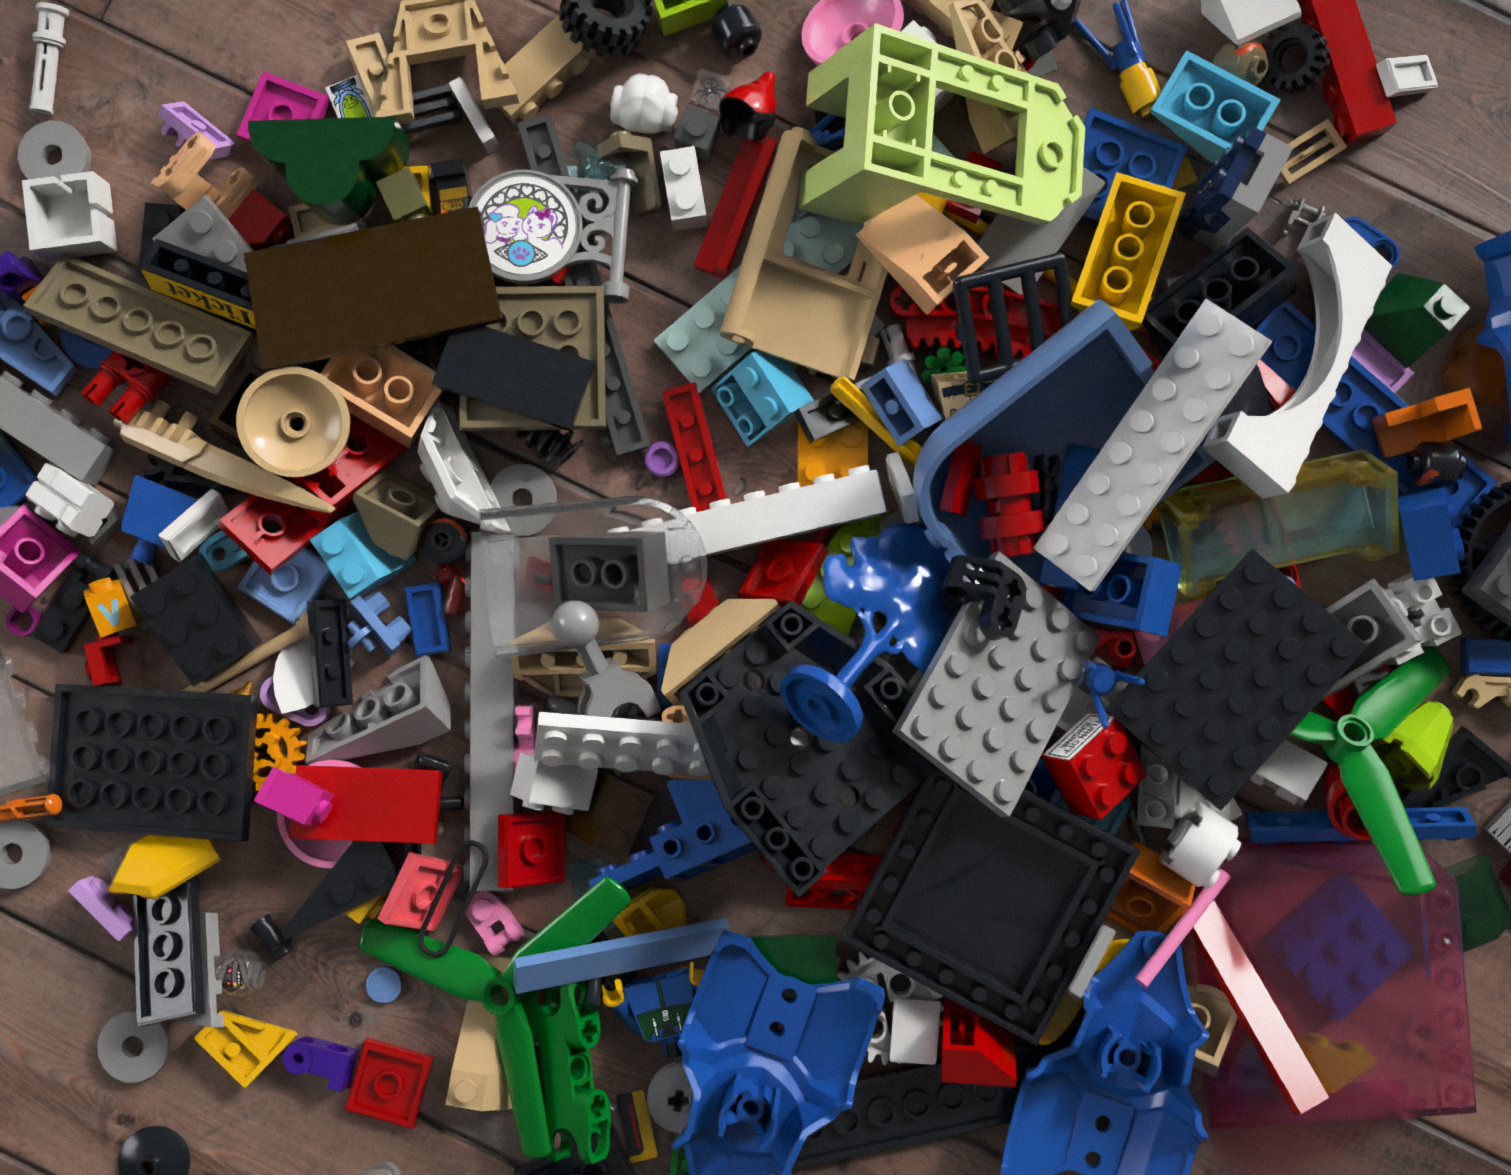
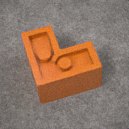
M1470 388L1434 397L1422 403L1371 418L1384 458L1414 451L1416 446L1422 441L1445 442L1482 430Z

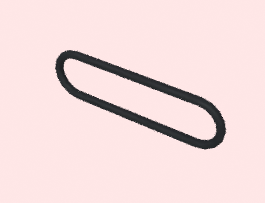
M474 840L465 841L460 844L452 858L418 936L419 946L428 956L441 957L447 953L454 941L488 865V852L480 842ZM467 846H475L483 854L482 866L445 947L437 952L430 951L424 944L425 931L461 852Z

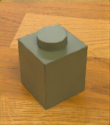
M409 167L376 182L396 223L433 215L423 191Z

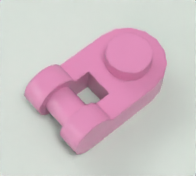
M478 891L474 894L466 915L484 940L487 949L493 956L497 957L505 951L504 946L511 941H519L525 936V932L496 892ZM500 920L505 929L496 934L491 925Z

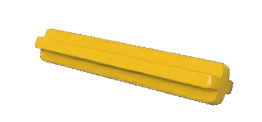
M846 377L837 378L830 387L831 393L892 449L899 452V455L915 469L922 446L914 439L898 446L867 396Z

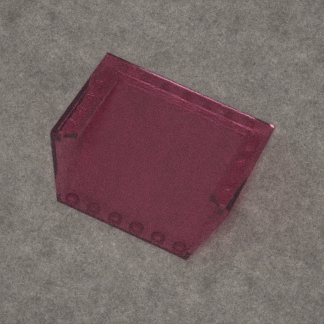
M1250 838L1237 839L1241 842L1238 852L1230 861L1225 858L1218 868L1226 871L1231 878L1214 901L1329 1098L1306 1112L1294 1116L1238 1018L1216 1076L1213 1077L1206 1073L1210 1127L1212 1129L1477 1113L1457 880L1423 850L1435 878L1436 887L1421 895L1405 896L1398 892L1372 841L1362 840L1346 843L1316 841L1309 844L1276 842L1271 845L1251 843ZM1195 886L1193 901L1203 890V886ZM1196 945L1199 984L1210 985L1223 991Z

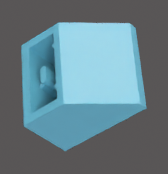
M760 351L749 354L710 389L747 447L752 446L795 418L794 412L798 408L814 402L788 361Z

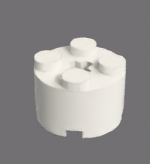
M1198 801L1195 803L1196 811L1189 808L1171 831L1167 840L1171 842L1172 846L1169 852L1161 850L1159 862L1195 886H1203L1206 889H1210L1219 877L1220 871L1217 869L1225 858L1230 861L1236 855L1241 842L1236 839L1239 832L1235 824Z

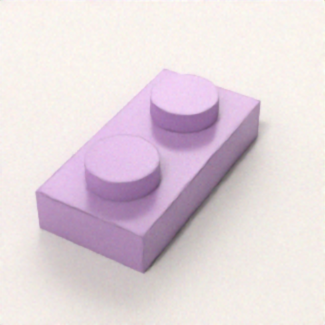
M90 876L78 880L68 891L118 942L134 934L133 909L124 903H119L108 892L109 885L102 879Z

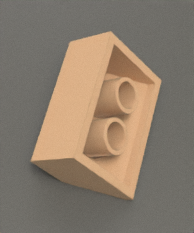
M393 345L331 357L320 373L339 389L347 403L349 413L409 449L423 430L430 410L439 401L444 390L435 388L432 385L436 371Z

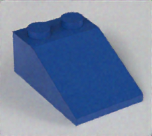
M1122 552L1095 591H1089L1079 583L1077 591L1061 589L1059 602L1070 610L1076 618L1167 637L1183 565L1157 557Z

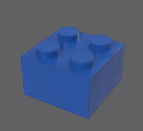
M1428 487L1397 493L1396 496L1413 580L1417 581L1461 573L1458 561L1466 560L1459 529H1452L1453 526L1459 525L1452 494L1444 496L1442 487Z

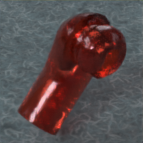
M440 564L435 569L434 578L436 581L443 583L448 591L443 611L460 616L466 596L465 580L456 566Z

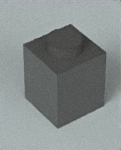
M686 105L674 137L676 149L695 146L697 159L709 163L720 134V117Z

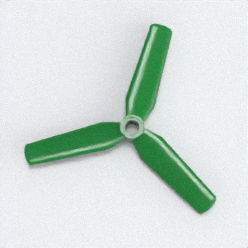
M1424 646L1422 648L1424 653L1401 664L1355 701L1350 714L1342 716L1338 722L1310 711L1289 734L1307 742L1323 745L1325 754L1332 761L1338 763L1341 781L1398 892L1405 896L1427 893L1436 887V881L1389 770L1370 744L1388 737L1449 674L1450 667L1448 662L1432 646Z
M604 877L517 949L504 972L499 971L480 955L453 945L441 957L428 956L419 946V933L404 927L384 924L377 918L374 920L370 918L360 933L358 943L360 951L459 999L482 1001L483 1006L490 1013L495 1014V1035L523 1154L533 1159L548 1157L551 1154V1145L532 1030L521 1004L526 1000L529 992L516 994L514 988V958L589 944L630 904L631 899L628 892L616 880ZM424 935V944L430 951L437 952L445 947V942ZM501 986L507 989L509 998L504 996Z

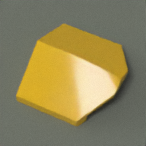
M650 887L633 899L613 922L625 937L687 925L686 904L674 888Z

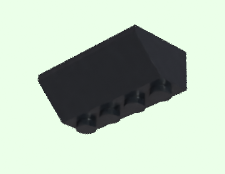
M1246 227L1150 301L1142 324L1164 358L1205 299L1252 327L1296 293L1298 267L1250 228Z

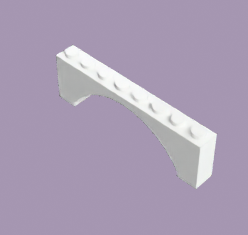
M1337 213L1310 223L1297 248V251L1303 256L1309 273L1316 310L1315 346L1311 363L1301 385L1283 406L1267 416H1247L1243 411H1238L1218 417L1202 446L1206 452L1262 499L1289 493L1294 487L1300 467L1309 454V448L1316 432L1322 426L1324 414L1329 403L1335 397V390L1342 375L1348 368V362L1354 348L1361 340V333L1374 311V304L1379 293L1386 285L1385 280L1392 267Z

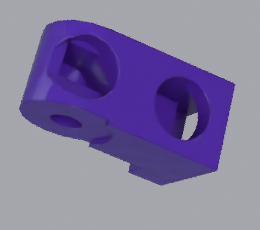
M5 251L0 255V291L6 296L25 304L21 296L40 284L44 277L30 258L23 256L19 259L12 252ZM30 286H33V287L30 288L29 290H27V291H25V292H22V291L25 290L26 288H28V287H30Z
M305 1036L299 1038L285 1049L282 1061L288 1072L299 1075L309 1072L329 1078L327 1089L341 1092L351 1082L359 1049Z

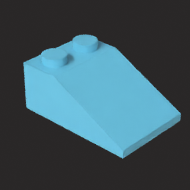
M1186 50L1151 108L1150 113L1201 156L1213 163L1216 159L1220 158L1226 147L1230 148L1237 135L1244 137L1253 126L1263 131L1280 99Z

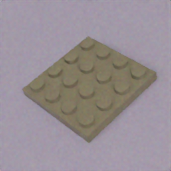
M604 286L496 287L500 310L503 312V322L485 326L594 361L595 366L572 430L606 429ZM460 396L461 431L564 430Z

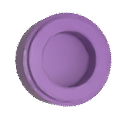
M656 442L645 453L646 467L656 477H669L679 468L680 459L677 449L668 442Z

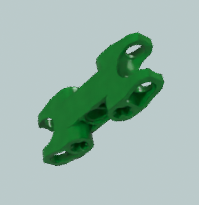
M587 980L562 985L560 989L561 1002L556 986L544 988L543 1006L540 1005L537 999L538 990L529 991L525 1000L524 1012L532 1030L534 1048H540L544 1079V1088L541 1091L551 1145V1154L546 1158L548 1161L557 1162L563 1158L570 1157L575 1138L578 1154L585 1164H594L607 1158L610 1147L611 1114L606 1093L601 1089H594L590 1048H593L598 1043L601 1027L599 1010L590 1012L585 1008ZM578 985V987L580 988L581 997L580 1001L576 1005L574 998V990L575 987ZM557 1132H559L561 1142L558 1151L554 1149L553 1145ZM592 1133H595L598 1140L597 1149L594 1153L591 1149Z

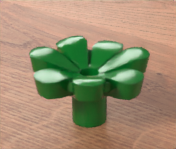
M947 347L938 348L937 357L928 355L925 358V365L929 368L922 372L923 381L931 382V374L965 372L966 367L959 365L963 361L964 355L959 351H954L950 354V350Z

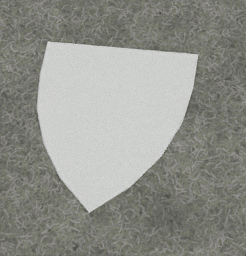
M304 637L282 649L275 663L273 675L274 693L282 714L304 709L314 704L310 640ZM350 659V667H351V668H352L353 664L355 663V661L352 660V659Z

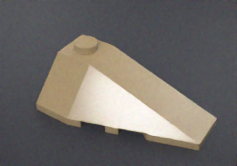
M481 952L478 954L501 972L505 971L512 959L503 956L495 957L492 954ZM501 986L504 996L509 998V992L504 986ZM468 1000L445 1105L476 1111L513 1109L495 1035V1014L490 1013L483 1006L482 1001Z

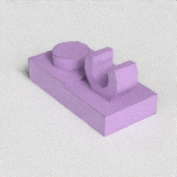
M184 101L162 104L157 115L166 122L162 127V134L169 136L174 135L177 131L179 137L176 141V146L182 147L192 135L201 132L215 144V150L209 158L210 160L232 155L237 144Z

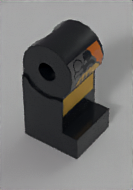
M463 159L431 163L441 214L467 209L473 196L469 170Z

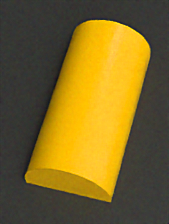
M1116 172L1070 304L1079 310V312H1075L1077 316L1095 301L1102 299L1117 313L1129 331L1136 330L1141 326L1186 193Z

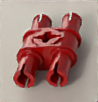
M113 351L105 361H100V371L81 390L80 394L91 404L93 403L96 407H100L118 384H125L128 389L108 412L118 421L123 420V424L129 425L130 421L145 403L155 401L157 393L174 376Z

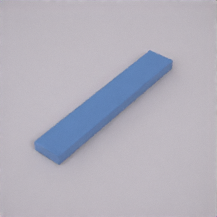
M726 918L514 958V988L516 994L710 956L721 933L724 930L729 931L730 926Z

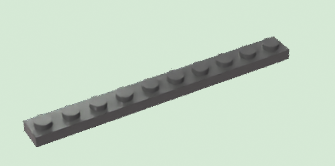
M551 113L517 123L531 170L548 175L570 177ZM568 188L577 201L574 189ZM581 245L577 253L585 252ZM596 263L575 264L564 278L566 286H601L602 284ZM604 302L606 421L617 457L648 449L651 447L609 304Z

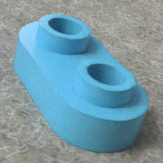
M262 523L263 529L268 532L266 526ZM223 530L204 540L199 548V554L202 553L212 570L216 572L228 571L250 558ZM223 548L226 555L223 560L219 561L216 553L219 549Z

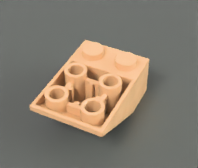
M917 195L882 212L856 234L857 238L926 315L953 293L952 283L956 277L975 273L989 259L965 230Z

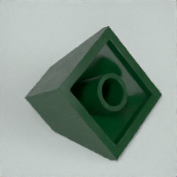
M1398 273L1379 293L1373 307L1374 311L1367 320L1364 330L1405 368H1408L1443 338L1470 307L1445 283Z

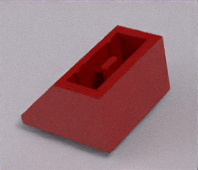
M944 998L942 1082L1016 1087V1035L949 998Z

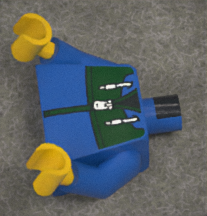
M691 962L690 967L628 981L624 987L625 993H623L621 980L616 979V989L613 991L606 990L604 985L601 986L603 1003L612 1007L617 1017L635 1035H642L646 1043L662 1040L666 1058L682 1056V1052L677 1043L704 970L695 969L694 962Z

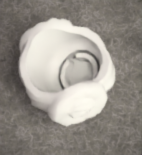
M640 73L633 75L623 86L616 85L613 88L610 103L611 122L632 132L645 134L670 133L673 130V124L678 115L676 107L678 96L670 93L666 82L658 76H648Z

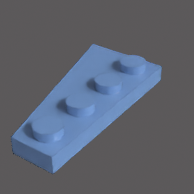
M0 291V359L57 397L78 371V368L31 315L27 314L18 301Z

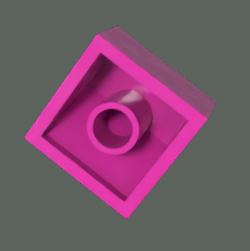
M24 504L0 526V596L22 613L34 603L82 552Z

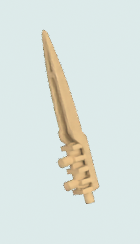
M160 399L156 401L150 412L140 409L129 425L123 424V420L118 421L114 418L113 424L121 429L119 434L125 443L202 477L243 492L297 507L331 513L336 509L334 506L293 483L202 440L201 437L191 431L198 420V417L192 413L185 411L178 424H170L163 418L171 406Z

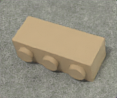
M559 14L505 64L509 78L517 91L520 103L497 108L515 127L518 126L517 123L532 119L537 114L538 107L547 98L553 99L562 91L564 82L573 74L576 76L582 73L589 64V59L591 58L590 51L586 52L582 49L583 43L581 41L575 44L570 39L571 31L564 32L562 28L564 21H560Z

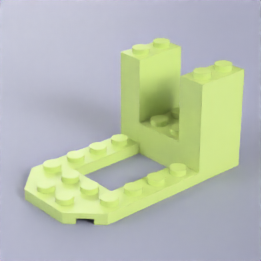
M874 23L808 73L806 107L846 118L844 147L800 175L798 209L860 225L917 193L923 192L1042 226L1051 222L1060 214L1059 212L1076 201L1082 194L1085 126L1078 115L1072 116L1063 102L1066 95L1057 83ZM936 88L1019 114L1015 176L931 151Z

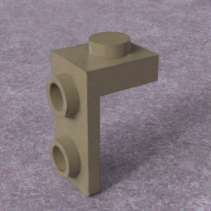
M629 131L611 133L609 139L597 145L598 157L604 160L625 162L626 168L635 172L638 186L630 189L634 216H643L660 208L661 199L651 138L634 136Z

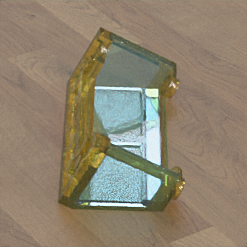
M1365 449L1303 462L1296 476L1294 487L1286 494L1262 499L1235 476L1179 488L1157 504L1169 561L1183 565L1178 589L1186 598L1202 599L1207 597L1217 587L1216 581L1223 580L1252 548L1275 568L1350 552L1362 556L1367 561H1379L1384 559L1385 556L1399 553L1398 472Z

